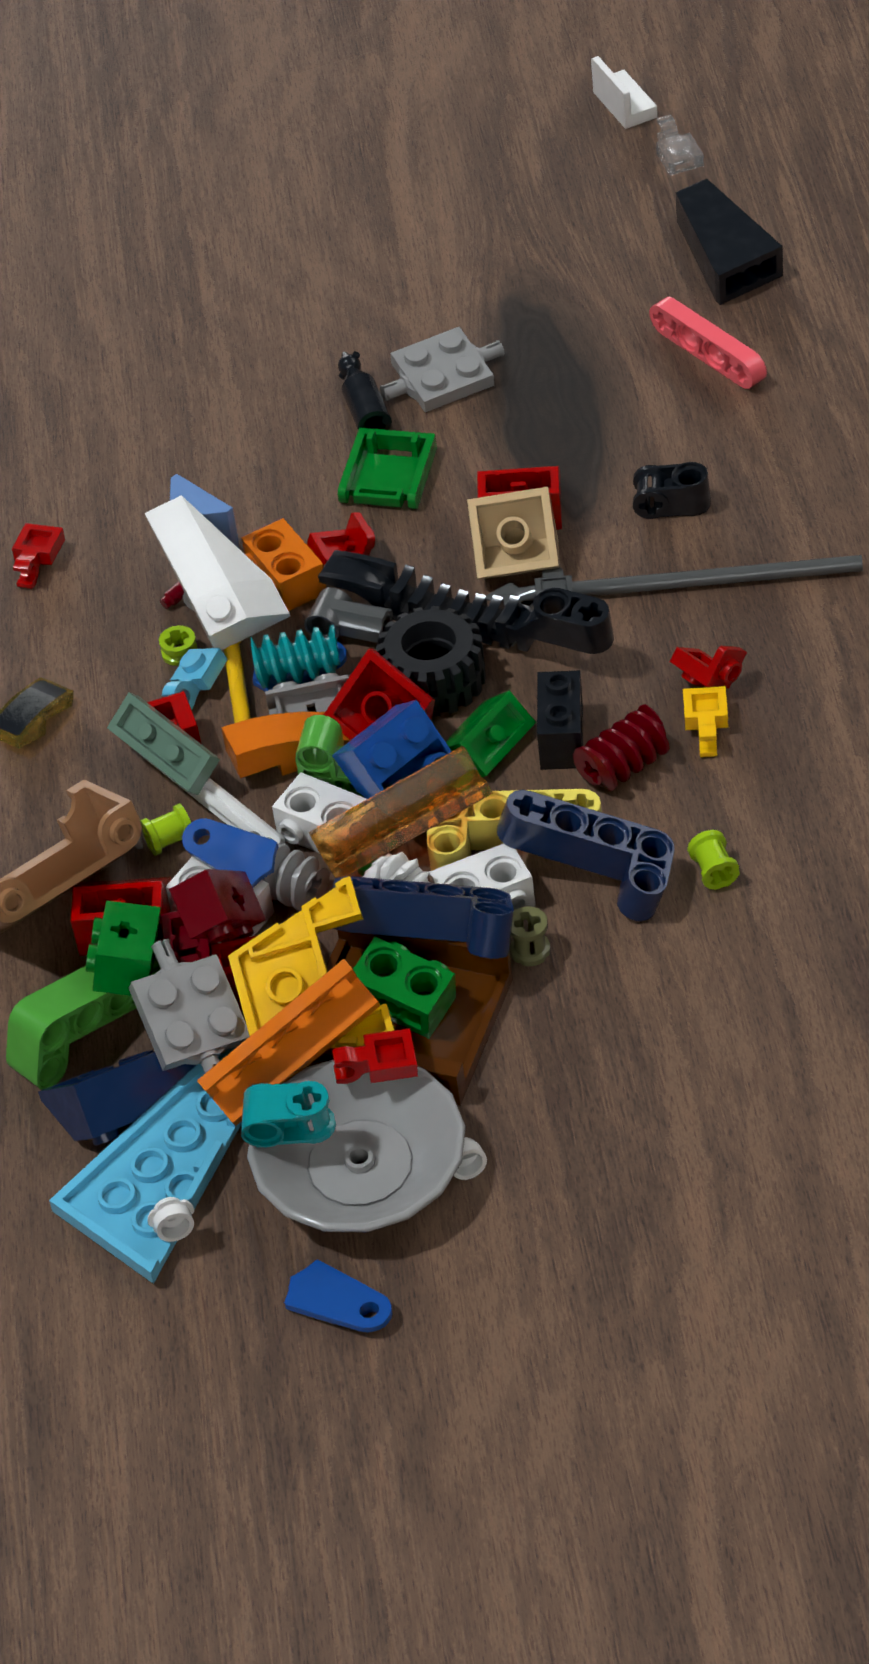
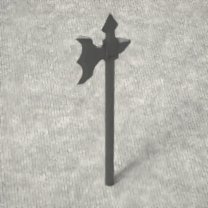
M862 555L583 581H572V575L563 576V569L560 567L543 570V578H535V585L519 588L510 582L486 595V599L491 601L493 594L502 596L504 606H506L510 594L520 596L521 602L534 601V597L539 592L552 587L588 596L850 573L863 571Z

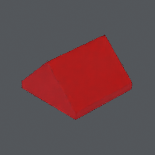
M369 648L323 715L335 719L340 724L342 733L352 740L395 705L417 700L431 720L435 700L377 651Z

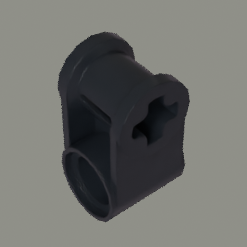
M686 462L672 465H646L637 469L634 473L633 485L637 493L633 497L632 507L634 512L640 517L655 519L669 516H697L705 513L710 508L711 497L708 472L703 464ZM649 476L652 477V487H648ZM650 497H654V507H650Z

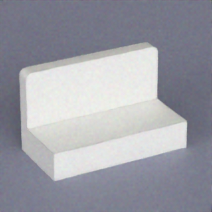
M599 56L591 58L593 93L625 129L657 118V105L625 70L613 73Z

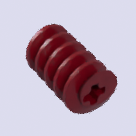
M643 704L638 707L637 711H632L624 719L616 721L611 728L600 732L598 737L588 740L585 746L575 749L573 758L577 771L589 784L593 786L601 785L604 789L613 791L618 786L617 780L621 782L628 781L631 777L630 771L634 773L641 772L644 768L643 762L647 764L654 763L657 759L656 753L666 755L669 752L670 746L660 717L651 707Z

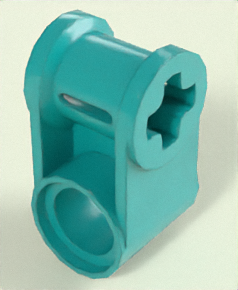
M316 1081L273 1085L260 1083L248 1087L244 1092L242 1139L249 1145L264 1148L283 1144H316L330 1138L336 1128L334 1113L328 1108L330 1100L327 1089ZM308 1094L313 1095L314 1103L312 1105ZM310 1120L312 1121L314 1131H311L308 1122Z

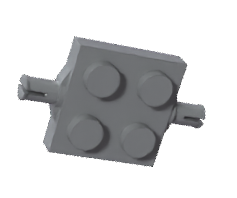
M456 327L391 352V364L399 374L400 379L381 385L380 392L385 401L406 393L417 400L426 413L494 386V374L485 362L504 356V348L499 340L478 348L469 341L460 327Z
M163 939L162 943L160 940L151 946L161 969L154 975L132 981L129 991L162 1070L166 1071L184 1064H201L204 1073H206L220 1062L218 1057L225 1051L239 1046L250 1037L247 1025L217 954L194 962L178 963L170 940Z

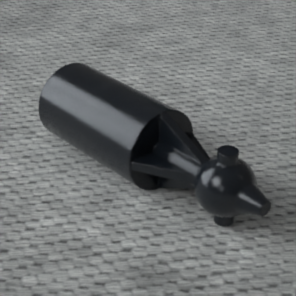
M356 351L353 354L343 352L338 362V369L340 371L338 376L344 380L342 394L357 429L389 430L392 425V419L374 378L360 370V354Z

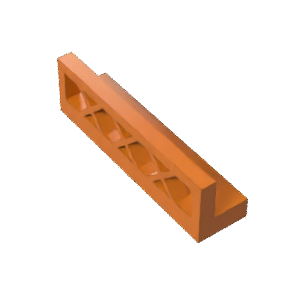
M343 959L201 1076L197 1082L216 1102L230 1121L237 1126L242 1121L244 1092L248 1087L260 1083L272 1085L285 1083L309 1066L381 1005L357 977L351 966Z

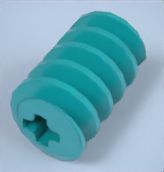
M330 625L327 638L323 637L319 627L313 628L311 640H307L302 629L297 630L293 643L290 642L285 632H280L278 645L273 644L268 634L263 635L260 648H257L251 637L255 674L262 688H268L271 675L274 676L279 684L286 682L287 673L290 672L294 681L301 683L304 670H307L312 681H314L319 676L322 667L327 674L336 673L337 665H340L334 625Z

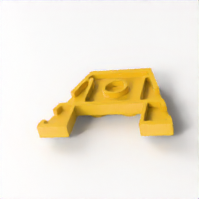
M350 876L335 883L336 887L320 898L316 899L314 897L302 905L301 911L280 925L278 923L274 924L228 955L249 1036L327 973L317 934L363 920ZM385 1003L378 1007L330 1048L364 1046L363 1035L394 1031L387 1004Z

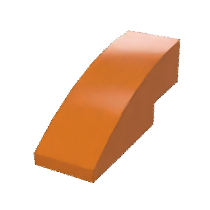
M325 712L271 714L221 727L226 752L240 779L278 766L282 776L296 772L295 757L304 722L308 717L323 715ZM343 734L344 745H346L351 740Z

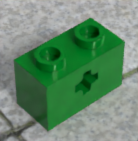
M106 900L103 918H94L92 940L87 953L86 972L94 973L93 991L132 996L129 991L131 982L152 975L155 953L151 946L158 941L161 907Z

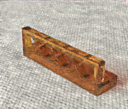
M462 745L308 833L333 877H343L493 794L487 781L480 776L466 748Z

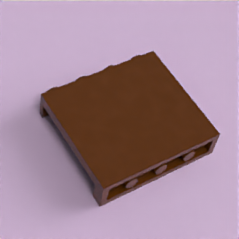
M337 930L339 939L326 965L327 972L343 959L353 969L373 938L377 937L388 943L397 942L405 946L410 953L428 961H439L455 973L456 999L430 1039L411 1031L417 1067L429 1072L453 1094L456 1104L461 1106L513 980L510 951L508 956L504 958H483L471 954L467 949V943L461 941L350 933ZM382 973L377 976L386 977L390 976L391 974ZM424 991V992H419V993H417V994H418V995H429V994H431V992H426V991ZM393 1022L395 1030L406 1029ZM329 1048L309 1066L332 1060V1050L335 1048Z

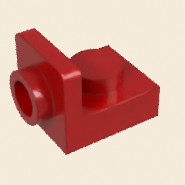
M184 691L147 702L202 744L197 723Z

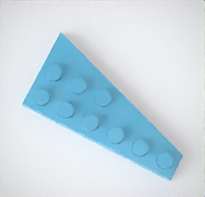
M236 1047L225 1051L220 1057H218L219 1060L221 1061ZM201 1064L191 1069L49 1200L52 1212L153 1284L177 1241L167 1242L158 1237L153 1227L148 1225L150 1211L154 1209L160 1200L167 1197H176L180 1201L186 1199L192 1203L195 1210L242 1124L241 1121L235 1126L197 1082L205 1074Z

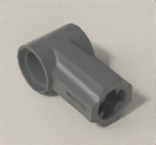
M328 587L319 593L305 620L304 626L310 636H312L313 628L319 627L323 637L327 638L330 625H334L336 638L341 635L378 643L380 632H385V626L390 621H393L394 618L392 609L353 602L344 591Z

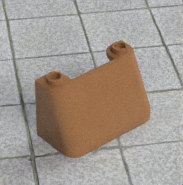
M84 779L66 790L69 798L72 799L71 809L67 816L57 819L65 839L0 879V935L68 893L74 886L87 881L106 869L137 844L141 836L142 826L131 800Z

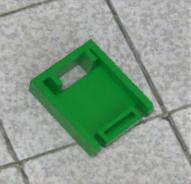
M359 428L338 487L339 503H348L350 496H353L355 504L402 508L404 500H407L409 509H418L437 450L436 435L434 433ZM378 449L412 452V457L377 454Z

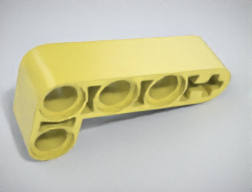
M588 789L528 790L602 812L600 797ZM518 790L446 792L434 797L429 805L427 847L431 871L471 856V850H487L503 844L497 835V825L507 798L511 793Z

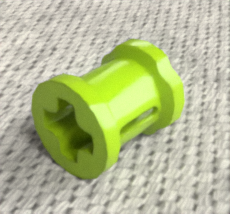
M180 803L173 806V811L153 820H148L147 818L140 820L142 835L153 855L161 854L162 848L182 840L185 828L191 823L186 810Z
M707 830L697 834L691 839L687 847L691 859L698 862L702 870L701 875L704 886L714 890L731 885L740 875L739 865L735 859L729 857L725 849L727 841L723 833L718 830Z

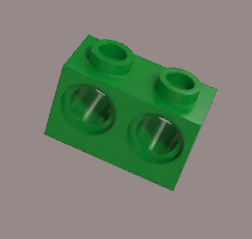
M374 937L353 968L357 977L380 1005L387 1004L392 1022L406 1029L410 1028L411 1031L430 1039L456 999L454 972L450 971L446 965L439 961H428L410 953L405 946L397 942L388 943ZM382 973L391 974L390 976L386 977L377 976ZM424 991L431 992V994L429 995H418L417 993Z

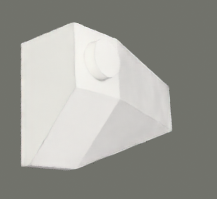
M182 495L145 513L213 648L223 650L290 617V613L272 579Z

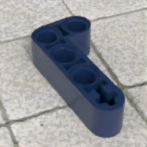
M528 790L514 791L509 795L497 825L499 839L511 848L620 880L621 885L617 906L620 912L627 918L634 921H645L654 916L668 884L675 851L674 843L666 833L655 828Z
M348 876L335 878L333 881V888L336 887L335 883ZM350 876L363 920L334 928L336 930L350 933L461 941L467 943V949L471 954L483 958L498 959L504 958L509 954L514 908L511 895L503 890L487 887Z

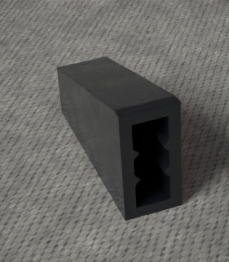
M707 178L675 192L677 223L715 301L719 305L783 276V246Z

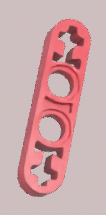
M666 297L650 308L651 322L660 334L740 387L750 389L766 378V366L758 353L676 299Z

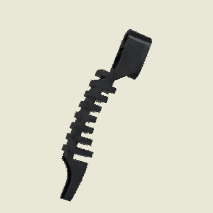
M334 550L318 575L319 583L353 592L373 606L392 609L395 621H398V615L404 612L407 614L413 613V609L421 607L423 610L431 609V606H438L441 610L445 611L448 608L457 610L458 615L466 614L471 618V623L477 624L482 636V643L488 645L496 641L499 642L500 647L510 649L513 642L517 641L518 650L528 652L534 640L587 654H598L608 650L614 641L608 604L599 598L561 588L552 587L542 590L534 597V601L530 606L521 604L520 596L510 594L506 606H504L503 597L494 594L489 606L487 605L486 595L476 593L473 602L470 603L468 591L459 589L454 599L452 598L451 585L441 583L437 594H435L433 577L423 575L417 587L415 567L405 564L398 579L396 563L340 550Z

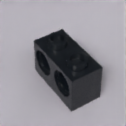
M580 670L537 672V740L540 770L576 768L573 753L575 749L584 746L583 696Z

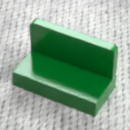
M508 690L482 702L445 742L453 753L461 754L472 762L473 775L480 779L490 773L532 728L536 721L513 693Z

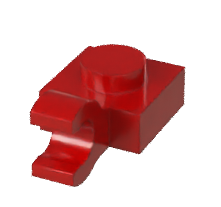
M25 523L12 547L15 561L13 570L21 572L16 583L17 587L33 589L38 580L40 564H53L65 541L62 527Z
M410 1028L363 1035L364 1046H343L332 1050L337 1084L355 1082L368 1072L371 1083L418 1077L417 1061Z

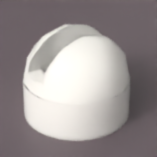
M464 1137L462 1163L454 1174V1177L461 1180L476 1177L484 1170L487 1164V1157L481 1146L474 1139Z

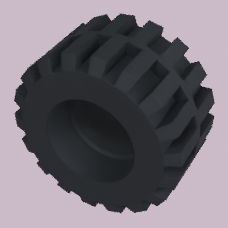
M431 606V609L423 610L422 607L413 609V613L407 614L404 612L398 615V621H390L385 626V632H380L378 645H376L377 652L435 700L432 717L441 716L440 713L447 711L449 714L458 711L459 706L467 707L473 702L472 697L479 696L482 691V685L485 684L486 680L482 636L477 624L471 623V618L466 614L458 615L457 610L448 608L445 611L441 610L438 606Z

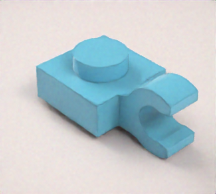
M220 648L188 649L170 679L171 682L164 686L162 696L166 697L184 691L192 710L200 690L211 689L227 662V657Z

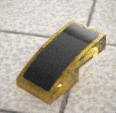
M42 677L28 684L0 709V741L20 749L46 734L47 719L73 706L74 691Z

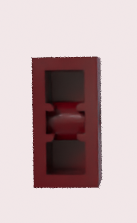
M206 869L169 889L190 939H208L212 944L222 940L233 941L247 938L254 934L252 927L266 921L245 871Z

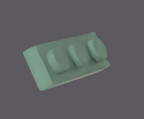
M128 692L107 729L187 792L199 795L220 761V758L145 700Z

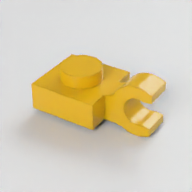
M726 686L683 689L685 731L698 730L700 757L717 756L716 729L728 728Z

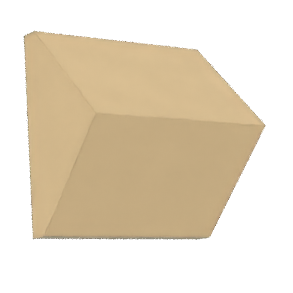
M548 487L467 499L478 580L560 568L558 535Z

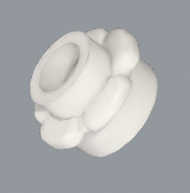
M176 1197L164 1198L150 1211L148 1225L153 1227L154 1232L163 1241L174 1242L181 1240L193 1230L194 1220L191 1214L194 1213V1207L186 1199L180 1201Z

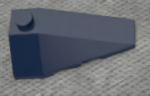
M148 1050L120 1059L118 1067L109 1066L96 1071H88L38 1091V1094L44 1105L74 1141L92 1139L94 1145H99L117 1138L120 1135L118 1128L134 1122L196 1065L184 1064L163 1071L156 1053L153 1050Z

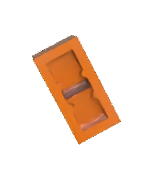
M284 518L241 537L244 554L272 579L288 611L317 598L319 593L327 588L326 584L319 583L318 578L323 569V563Z

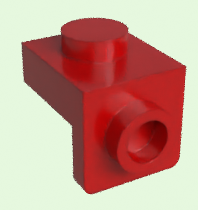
M353 512L350 515L346 529L310 533L306 545L323 563L324 568L334 550L369 556L375 545V535L360 512Z
M721 645L712 658L700 649L676 647L669 662L683 671L681 674L682 678L700 687H704V685L706 687L726 686L729 689L731 684L741 674L742 662L747 652L740 647Z

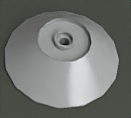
M334 1059L306 1067L283 1083L316 1081L322 1084L328 1091L330 1100L328 1108L334 1113L336 1120L334 1133L330 1138L320 1143L283 1144L267 1148L249 1145L247 1159L258 1191L287 1218L324 1232H370L410 1219L441 1196L462 1163L466 1126L454 1096L423 1068L417 1067L418 1077L371 1083L368 1072L355 1082L337 1084L334 1073L335 1064ZM308 1094L312 1105L314 1103L313 1095ZM310 1120L308 1122L311 1131H314L312 1121Z

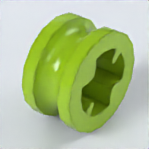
M181 625L172 626L160 634L159 645L162 659L169 665L179 666L181 658L187 653L188 649H198L195 633L189 627Z

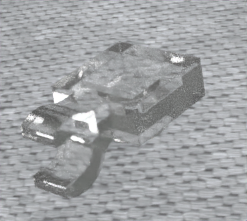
M671 114L657 118V123L662 132L657 133L659 142H656V154L668 174L673 175L704 166L703 153L690 133L679 135L676 122Z

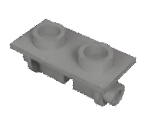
M327 673L316 677L312 682L297 684L296 682L289 681L275 685L272 690L265 691L269 715L308 712L307 708L315 706L316 712H325L349 678L348 674L339 676L336 673Z

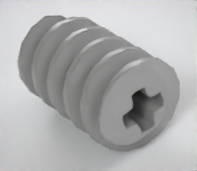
M250 831L251 833L260 835V834H259L258 832H256V831ZM284 843L278 844L279 848L275 857L274 873L262 880L269 883L272 900H278L285 906H292L299 912L302 910V905L314 897L318 899L326 893L330 880V871L324 867L319 870V860L316 857L308 856L305 859L302 851L293 850L290 853L288 845Z

